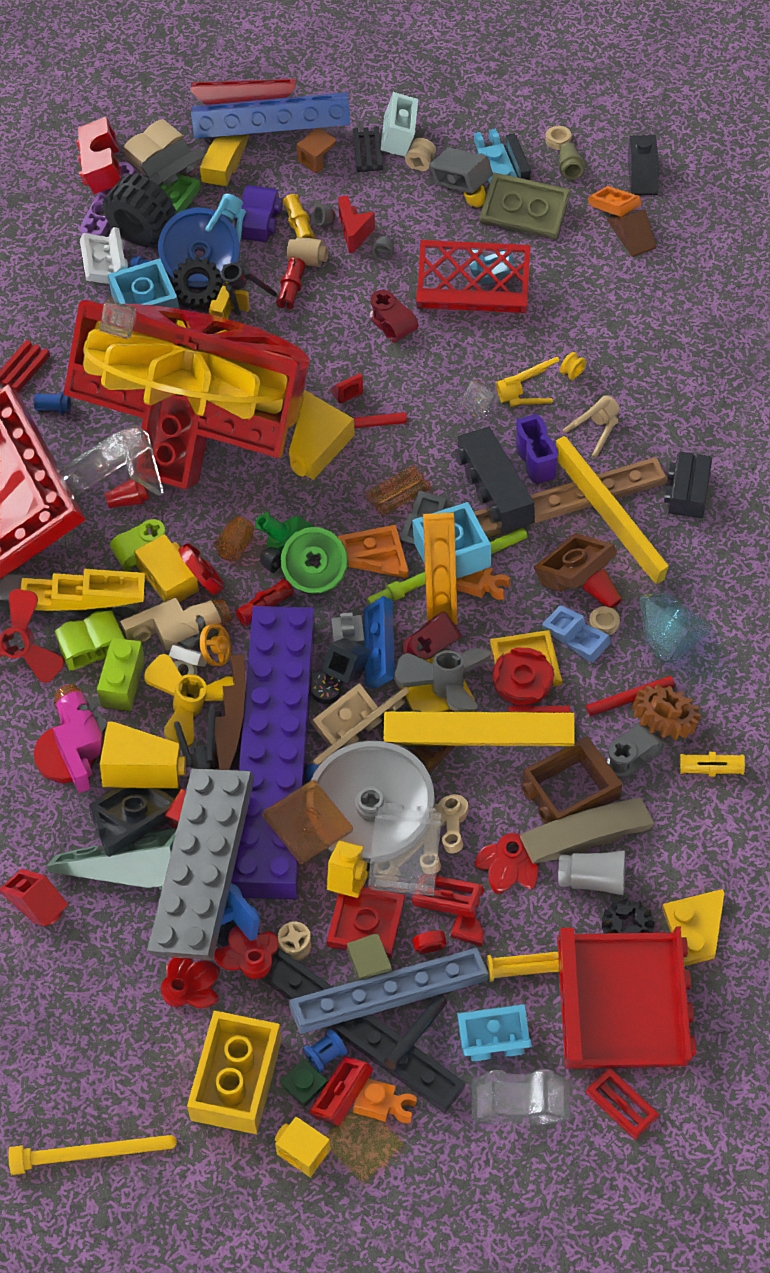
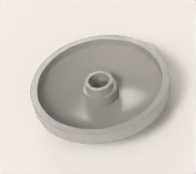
M363 741L337 750L321 763L310 781L306 806L312 829L327 849L333 852L339 840L363 846V861L377 863L394 859L406 853L422 839L433 819L435 794L427 769L414 754L403 747L389 742Z

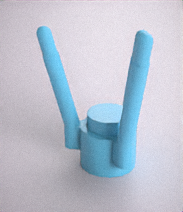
M223 194L218 209L209 221L206 231H211L221 214L230 222L237 218L236 232L240 243L243 219L246 211L241 209L243 201L234 195Z

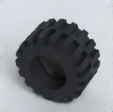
M126 174L102 201L103 214L108 220L109 225L112 228H119L120 235L124 239L143 247L154 246L159 241L165 224L176 215V209L172 205L173 202L167 196V193L158 184L145 176L141 177L139 174Z

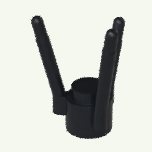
M235 262L223 265L221 277L227 285L226 290L229 293L236 315H240L241 311L235 291L244 288L247 280H251L272 296L277 295L276 291L254 276L249 269L243 270Z
M213 704L209 707L207 746L194 748L193 754H190L180 722L176 721L174 723L183 756L186 757V767H191V770H216L217 768L214 734L215 717H221V711H216L215 713L216 707Z

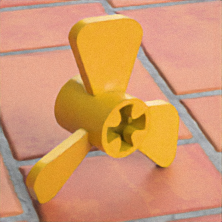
M166 654L156 657L146 668L144 680L148 685L174 696L173 709L175 712L164 727L165 738L179 743L174 723L178 721L180 722L188 748L194 742L193 717L202 711L204 701H223V686L234 685L233 677L230 676L217 680L207 686L205 681L197 675L187 674L181 676L171 657ZM187 694H192L194 696L193 698L187 697Z

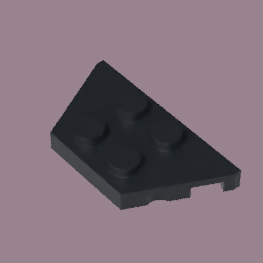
M115 788L89 804L90 816L106 855L111 857L169 820L165 817V814L181 789Z

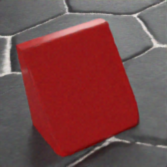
M361 373L334 385L330 389L338 403H344L363 394V376Z

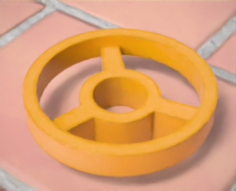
M220 624L207 625L200 635L202 656L213 667L225 665L231 655L230 637L225 628ZM211 628L219 631L218 636H213L211 640H207V635ZM207 645L210 646L214 654L218 655L219 663L210 657Z

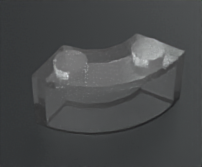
M540 1069L532 1074L521 1075L506 1074V1072L501 1070H490L486 1072V1075L472 1080L473 1121L492 1125H545L570 1119L569 1079L556 1075L552 1070Z

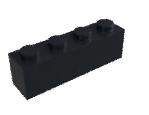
M490 426L457 436L458 449H455L456 460L460 466L464 465L470 485H475L480 503L486 504L491 523H496L502 534L534 524V501Z

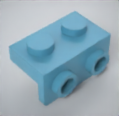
M524 1004L457 1013L462 1053L464 1056H471V1061L491 1059V1053L504 1051L505 1056L525 1054L524 1048L532 1047Z

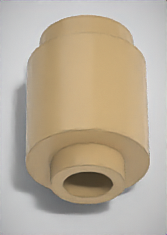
M302 237L290 239L287 246V259L289 261L291 258H295L294 264H296L297 258H300L305 262L306 266L321 267L322 262H326L328 259V246H325L324 241L320 239Z

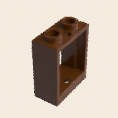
M586 736L575 742L574 746H567L524 769L521 789L529 801L534 800L539 807L538 814L543 823L547 824L582 811L608 805L621 797L622 782L590 738ZM580 762L600 791L558 812L539 783Z

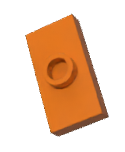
M606 186L588 197L589 204L592 207L620 217L642 205L640 196L610 186Z

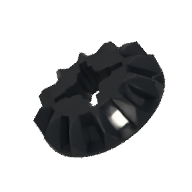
M626 898L620 902L614 901L607 910L605 909L601 925L604 934L653 933L655 921H653L651 910H647L641 901L634 902ZM633 913V924L636 925V927L630 925L627 929L624 930V932H622L623 921L621 920V918L626 920L629 916L631 917Z

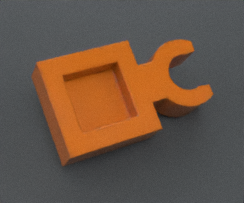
M487 568L456 579L457 591L480 598L483 597L486 591L493 598L503 600L505 597L504 589L498 587L505 586L510 588L511 586L510 577L503 574L494 576L493 568Z
M368 1078L355 1100L353 1113L386 1122L389 1113L394 1115L398 1121L408 1124L411 1123L413 1113L403 1110L402 1107L404 1105L416 1107L417 1097L408 1093L401 1094L400 1096L394 1095L396 1086Z

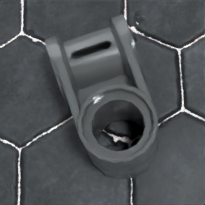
M638 722L628 732L609 745L607 763L618 778L630 776L640 767L658 757L664 750L666 743L655 732H649L650 727L648 725L641 726L640 722Z

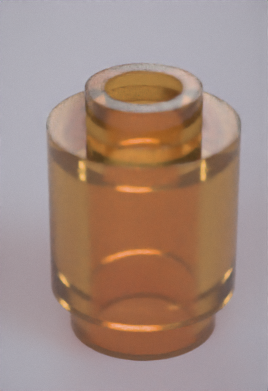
M236 516L233 520H229L214 543L217 554L227 561L232 559L239 560L254 537L253 524L241 516Z

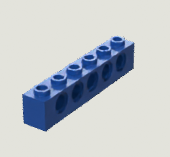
M348 92L193 106L191 110L194 139L351 125Z

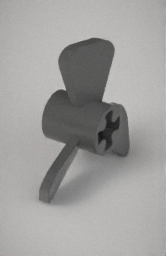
M479 648L469 649L462 655L451 650L441 651L434 656L433 664L412 654H403L398 660L395 681L400 687L433 684V692L437 696L447 699V705L451 710L455 712H477V703L463 688L464 673L489 661L491 652Z

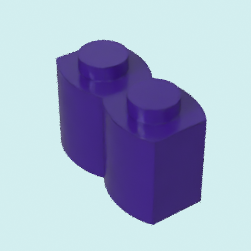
M247 185L242 196L243 205L241 209H244L246 214L243 219L241 239L268 242L269 235H274L276 232L277 220L275 216L276 214L280 215L282 212L283 199L279 198L278 189Z
M537 414L517 419L515 447L518 455L526 462V472L529 478L536 484L555 479L558 452L555 443L547 436L545 422Z

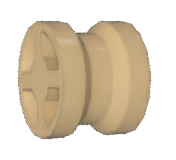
M425 138L414 139L410 150L405 156L406 164L412 169L427 171L431 160L436 154L435 145Z
M295 921L283 925L279 930L278 942L281 950L297 961L309 955L312 946L310 931L307 926Z

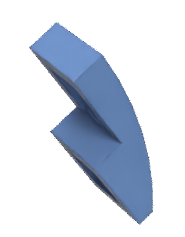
M562 605L542 624V628L545 631L550 630L551 636L591 663L611 644L608 634L587 625L583 615Z

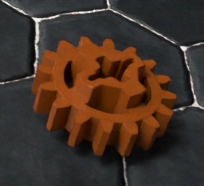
M656 684L653 689L647 685L644 690L640 689L632 706V709L635 710L633 716L641 718L639 724L641 726L648 725L650 727L649 732L651 733L655 731L660 732L662 738L671 735L674 740H677L680 735L686 739L689 733L694 734L701 718V714L698 713L699 706L691 705L693 699L683 697L682 691L673 692L671 686L662 688L659 684Z

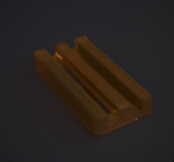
M412 465L366 491V497L380 514L384 516L416 498L419 491L426 492L430 490L431 484L428 480L425 481L424 475L421 472L418 473L417 467ZM419 483V485L415 486L414 488H412V489L408 490L407 492L401 494L400 496H398V497L392 499L391 501L385 503L384 505H381V503H383V502L387 501L388 499H390V498H392V497H394V496H396V495L402 493L404 490L410 488L411 486H413V485Z

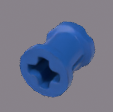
M331 1028L326 1031V1036L312 1046L306 1045L302 1048L307 1060L319 1073L324 1071V1066L337 1056L343 1057L347 1054L344 1043Z

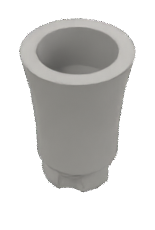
M625 850L609 853L560 854L558 869L559 886H571L572 889L595 890L624 896Z

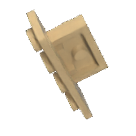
M360 683L354 686L310 721L328 747L306 765H321L326 758L341 746L345 747L356 743L359 740L356 735L364 728L369 732L383 721L380 715L386 710H389V712L396 711L405 703L403 697L410 691L405 687L377 707Z

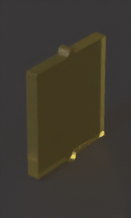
M353 1111L342 1120L339 1126H335L325 1135L330 1139L331 1151L362 1183L380 1166L385 1167L387 1165L386 1161L404 1145L382 1120L353 1113Z

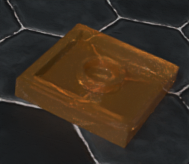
M315 779L265 809L262 817L301 865L352 833L354 828Z

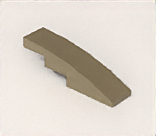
M640 797L611 803L552 821L522 833L520 838L532 863L535 864L557 860L560 854L588 853L591 847L612 844L619 841L623 835L649 830L654 825V822Z

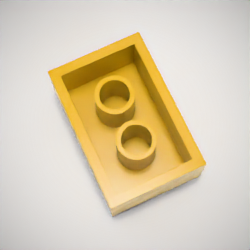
M213 1011L187 1104L191 1121L258 1134L282 1042L280 1024Z

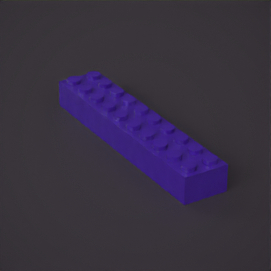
M253 606L239 771H251L255 779L231 883L239 887L243 898L297 899L315 638L314 608Z

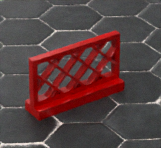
M421 240L416 294L417 308L527 313L530 245ZM426 248H437L444 256L432 265L425 257ZM458 249L466 250L471 256L461 266L451 257ZM485 251H493L498 257L489 267L478 258ZM512 252H523L524 262L515 269L506 258ZM448 259L457 270L445 279L436 268ZM475 260L484 271L472 280L464 269ZM501 262L511 271L502 281L491 272ZM425 264L429 267V269L426 270V271H425ZM524 268L522 277L519 272ZM432 272L442 281L436 288H423L424 279ZM459 273L469 282L463 290H455L449 283ZM488 274L497 285L490 291H483L477 283ZM516 276L523 283L522 293L510 292L504 285Z

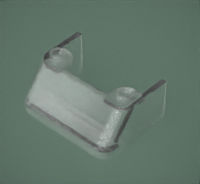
M130 425L112 434L59 469L74 497L124 464H127L131 479L158 496L164 493L149 435L138 425ZM73 530L56 541L70 550L77 548Z

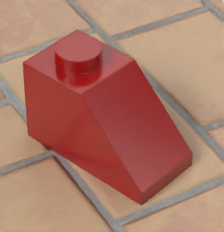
M22 868L0 888V893L33 923L43 927L55 923L62 916V911L69 905L45 875Z

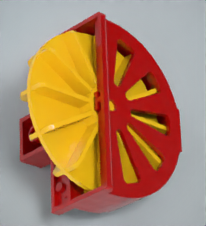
M86 299L78 305L63 395L143 418L133 474L182 489H188L199 481L207 437L272 457H282L288 428L294 425L299 417L310 359L303 350L281 337L263 331L261 328L215 315L153 305L101 304Z

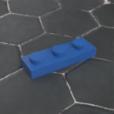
M385 596L364 608V647L371 650L365 665V686L371 689H377L395 678L393 600Z

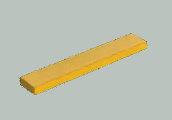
M563 436L556 440L555 445L559 464L655 584L665 580L668 570V564L568 438Z
M384 712V742L395 745L574 746V713Z

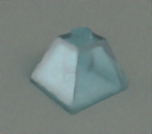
M669 593L643 594L640 598L645 641L654 648L652 650L653 653L664 661L682 658L713 630L711 626Z

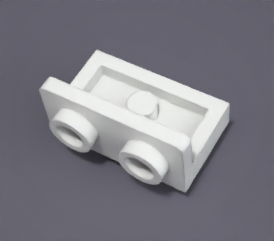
M113 227L109 237L82 234L80 245L86 281L109 284L108 274L128 268V261L124 258L123 253L124 240L121 239L119 228Z

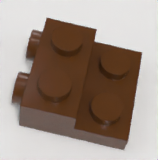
M575 533L535 565L534 569L542 586L561 592L569 587L576 589L585 584L589 577L599 569L604 568L618 553L612 543Z

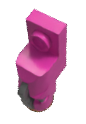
M69 684L59 688L54 694V705L59 713L61 725L53 728L58 749L79 794L90 790L88 777L93 776L88 761L102 754L103 734L106 731L107 724L90 699L84 695L83 691L78 689L76 685Z

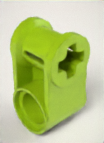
M150 519L113 538L110 543V549L125 571L130 572L132 571L131 568L137 566L135 550L165 534L164 524L159 520Z

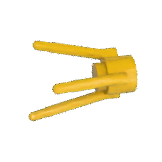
M559 357L547 360L515 376L496 381V390L501 403L509 401L510 407L553 403L552 398H519V395L523 394L522 381L546 371L547 367L559 362Z

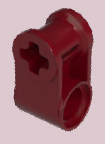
M378 290L372 294L370 302L373 309L370 312V319L384 332L390 341L396 343L418 329L419 325L414 313L406 308L393 293L387 290Z
M444 610L405 639L402 644V654L409 653L424 660L454 643L462 634ZM420 643L422 648L418 651L416 647Z

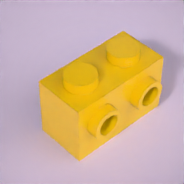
M165 534L135 550L136 563L140 572L145 573V578L163 602L174 598L181 602L199 591L198 581L181 558L178 551L180 546L176 542L171 543Z

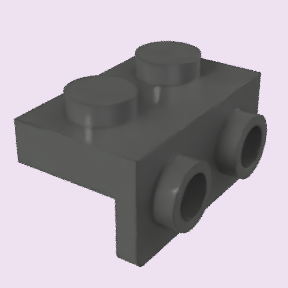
M180 139L141 163L140 167L152 182L158 185L163 182L167 186L179 178L176 173L183 169L188 173L198 167L200 164L197 160L205 156L200 146L191 151L185 140Z

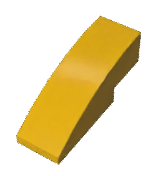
M249 134L219 136L214 139L200 166L201 181L203 183L227 187L232 173L236 172Z

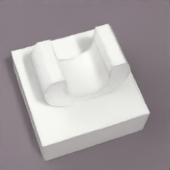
M172 645L169 656L178 659L174 664L179 672L181 667L186 665L189 669L188 674L197 675V666L205 667L207 662L201 652L186 649L183 646Z

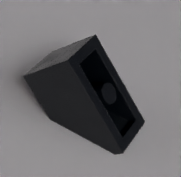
M656 135L629 136L627 158L631 194L658 195V149Z

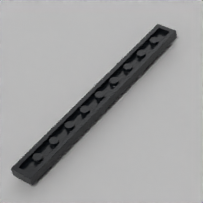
M234 920L221 925L216 947L222 948L230 945L228 940L229 932L233 927L238 926ZM279 947L272 956V966L268 974L261 978L289 1000L333 988V986ZM371 1014L327 1026L328 1029L334 1030L339 1037L443 1113L447 1112L465 1089L466 1083L416 1046L410 1049L395 1069L388 1068L384 1060L402 1039V1036Z

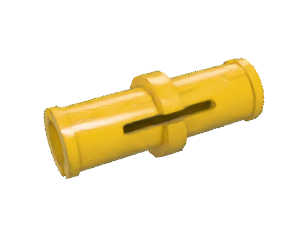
M295 194L287 195L283 199V204L289 216V225L294 228L297 237L315 239L309 224L310 217L304 211L299 196L297 194L296 196Z
M709 752L708 755L680 754V774H709V777H715L716 774L744 775L745 772L744 755H716V752ZM698 763H723L726 765H698Z

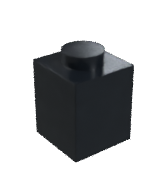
M347 638L330 643L321 671L345 683H350L359 679L363 674L371 650Z

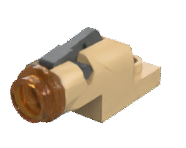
M174 598L120 622L126 640L145 642L151 635L156 633L165 651L171 650L172 645L183 646L186 649L193 647L200 642V635L204 627L210 624H220L226 627V623L232 621V616L223 598L217 601L212 599L202 604L189 606L185 611L182 610L177 598ZM211 628L208 632L207 638L211 637L219 631L215 628Z

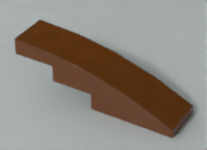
M244 654L231 656L234 685L223 686L225 716L215 717L214 734L219 770H232L238 754L245 707Z

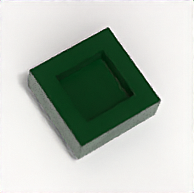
M303 1058L279 1082L304 1108L325 1088L328 1080Z

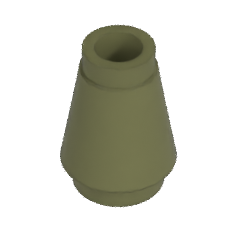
M564 143L560 147L559 172L569 180L579 178L584 171L585 163L573 143Z

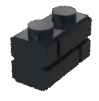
M679 452L676 463L670 462L668 479L673 480V485L666 486L664 503H670L669 514L695 518L704 517L712 465L711 456L701 454L695 456L693 453Z

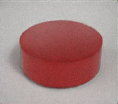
M443 931L425 932L412 939L415 952L418 954L440 951L447 945Z

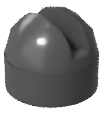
M317 204L314 207L312 218L315 225L327 226L335 220L336 213L329 205Z
M386 236L376 239L371 250L373 256L389 260L394 252L393 241ZM380 252L387 253V255L381 257Z

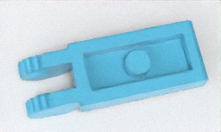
M496 129L489 130V140L492 146L485 147L481 133H474L473 139L478 154L482 153L488 156L492 172L517 177L505 147L500 142Z

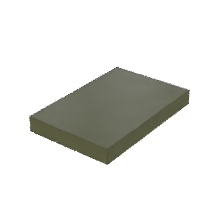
M493 173L479 222L557 240L571 196V189Z

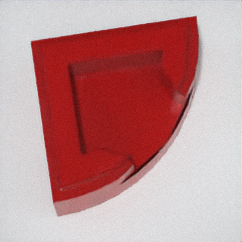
M457 915L451 932V938L482 947L484 931L476 916L471 918Z

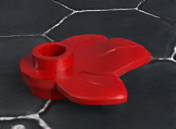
M508 833L502 836L498 844L485 846L477 855L475 867L489 870V883L495 894L506 891L516 880L528 889H533L537 882V863H532L520 838L521 835L518 833ZM511 843L519 846V850L515 854L507 851V846Z
M238 926L233 927L229 932L228 940L230 945L215 950V961L226 970H241L250 979L265 977L272 966V956L279 947L277 936L272 931H267L260 935L257 934V939L249 941Z
M173 957L166 967L167 977L161 984V996L168 1005L173 1007H181L187 1003L195 1008H208L219 1001L218 995L210 987L218 979L220 968L209 961L193 963L190 958ZM173 987H181V988H183V989H182V990H176V989H174Z

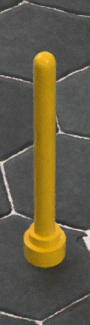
M173 1135L39 1151H31V1148L24 1149L23 1145L9 1147L11 1175L25 1174L26 1170L32 1169L33 1165L173 1149L177 1144V1140Z

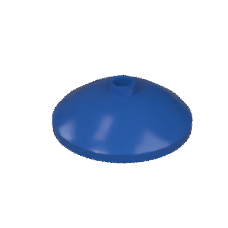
M208 208L183 210L174 215L165 224L158 241V253L165 271L171 278H174L173 273L175 269L178 270V264L180 262L184 264L186 262L185 259L189 257L190 260H194L195 253L198 250L205 251L204 256L199 258L203 260L205 257L209 259L210 263L214 262L220 273L223 265L238 262L240 254L238 234L232 223L225 216L220 215L210 232L206 231V227L216 211ZM194 274L187 281V287L207 288L208 279L202 274Z

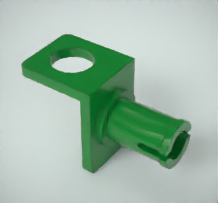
M268 512L260 514L255 523V527L268 535L267 548L275 547L279 550L284 548L286 541L295 532L304 528L314 527L298 515L281 523Z

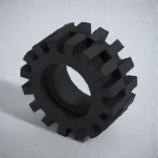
M194 256L195 259L190 260L189 257L185 259L186 262L184 264L182 262L178 264V270H174V278H172L173 289L178 300L182 301L185 307L191 306V309H196V307L205 309V306H210L213 299L216 300L223 284L221 273L217 269L214 262L210 263L208 258L204 257L201 260L199 256ZM194 274L204 275L208 279L207 288L200 293L190 291L187 287V281L190 276Z

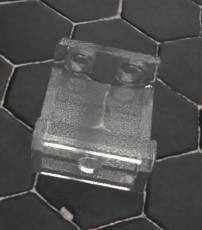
M385 803L384 808L376 807L368 881L369 889L435 896L442 813H436V808L428 806H417L416 811L403 810L404 805L396 803Z

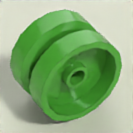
M320 527L304 528L295 532L286 541L281 553V568L286 579L296 589L310 594L325 593L336 588L344 579L348 569V553L343 542L331 531ZM314 555H318L321 558L319 561L321 564L317 567L310 564V558Z

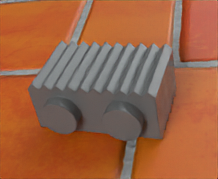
M447 147L446 150H443V154L440 153V156H437L429 164L435 183L441 187H451L452 189L455 188L456 190L470 192L471 194L493 176L488 156L482 153L467 152L464 149L458 150Z

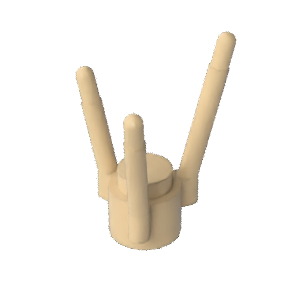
M603 396L587 412L566 426L563 432H569L590 417L598 425L607 424L592 454V457L596 458L612 428L618 423V419L615 417L620 411L618 403L610 396Z

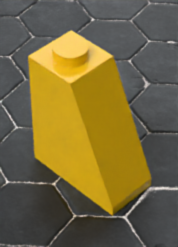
M308 392L304 396L289 449L292 470L301 477L306 475L314 480L355 436L354 418Z
M108 722L100 760L102 787L178 788L180 775H186V757L180 756L179 743L116 722Z

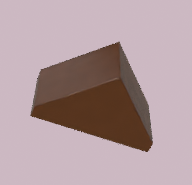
M646 209L632 210L622 217L616 215L607 219L632 257L656 249Z

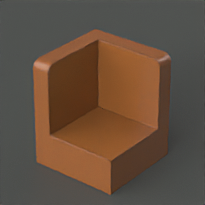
M316 128L297 143L298 162L317 174L324 168L323 155L336 145V139L321 128Z

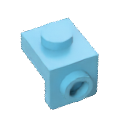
M511 253L506 259L513 266L514 256ZM481 254L478 257L487 267L498 259L496 254L486 257ZM475 260L470 264V270L474 277L479 276L484 271ZM503 262L491 271L500 281L511 273L510 269ZM488 274L480 280L482 284L495 283Z

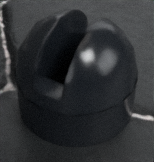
M275 547L263 550L260 555L262 566L271 573H275L281 567L282 551ZM276 562L277 567H273L272 564Z

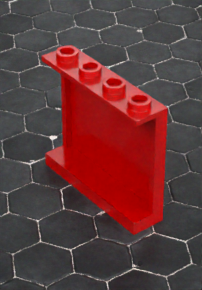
M676 926L673 933L574 934V928H560L557 936L565 1069L687 1066L692 1056H696L695 1036H690L689 1023L693 1022L692 1002H687L686 990H690L691 978L690 971L684 970L683 957L688 955L687 938L681 936V926Z

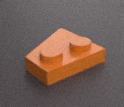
M396 525L338 536L348 553V567L402 578L409 577Z

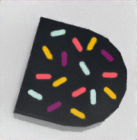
M313 672L311 693L314 700L321 704H331L337 701L342 693L343 681L326 673Z

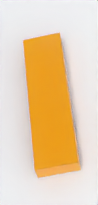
M454 512L423 514L427 622L445 610L454 624L458 625Z

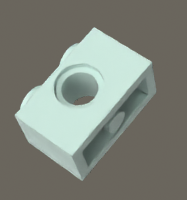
M393 92L384 114L380 150L406 156L415 135L418 99Z

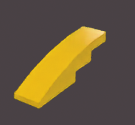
M84 569L83 575L53 573L52 580L22 578L21 589L32 591L37 595L38 604L35 610L61 611L115 607L144 601L145 573Z

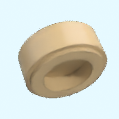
M553 126L546 131L545 142L550 148L560 150L561 145L564 143H571V131L564 126Z
M602 606L591 612L589 619L591 627L608 635H612L618 630L620 617L616 610Z

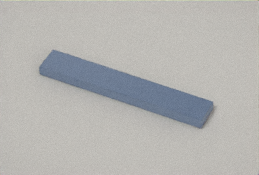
M473 948L290 999L289 1007L299 1033L302 1034L488 981L489 972L478 948Z

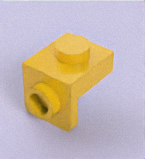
M222 286L217 299L211 301L209 314L228 319L233 305L226 286ZM236 290L235 294L240 310L248 312L250 308L249 293L243 290Z

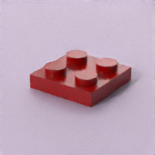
M367 887L362 888L358 898L338 893L327 937V947L347 950V943L378 934L388 959H391L405 903V895Z

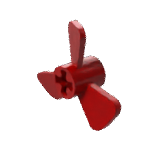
M14 589L9 594L12 627L6 629L0 635V658L3 655L9 658L23 656L39 681L44 683L50 682L63 668L64 658L53 651L34 644V634L27 626L38 604V597L32 591ZM16 632L22 635L25 646L22 649H19L17 644L11 647L9 640L15 637L14 634Z

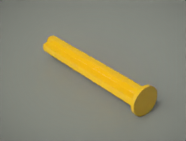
M558 952L492 958L491 955H487L489 981L494 982V978L559 972Z

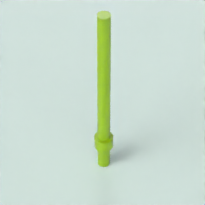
M520 528L491 541V554L527 539L525 529ZM425 572L400 583L395 581L386 585L385 590L367 597V604L370 605L383 596L393 600V602L405 597V593L426 584Z

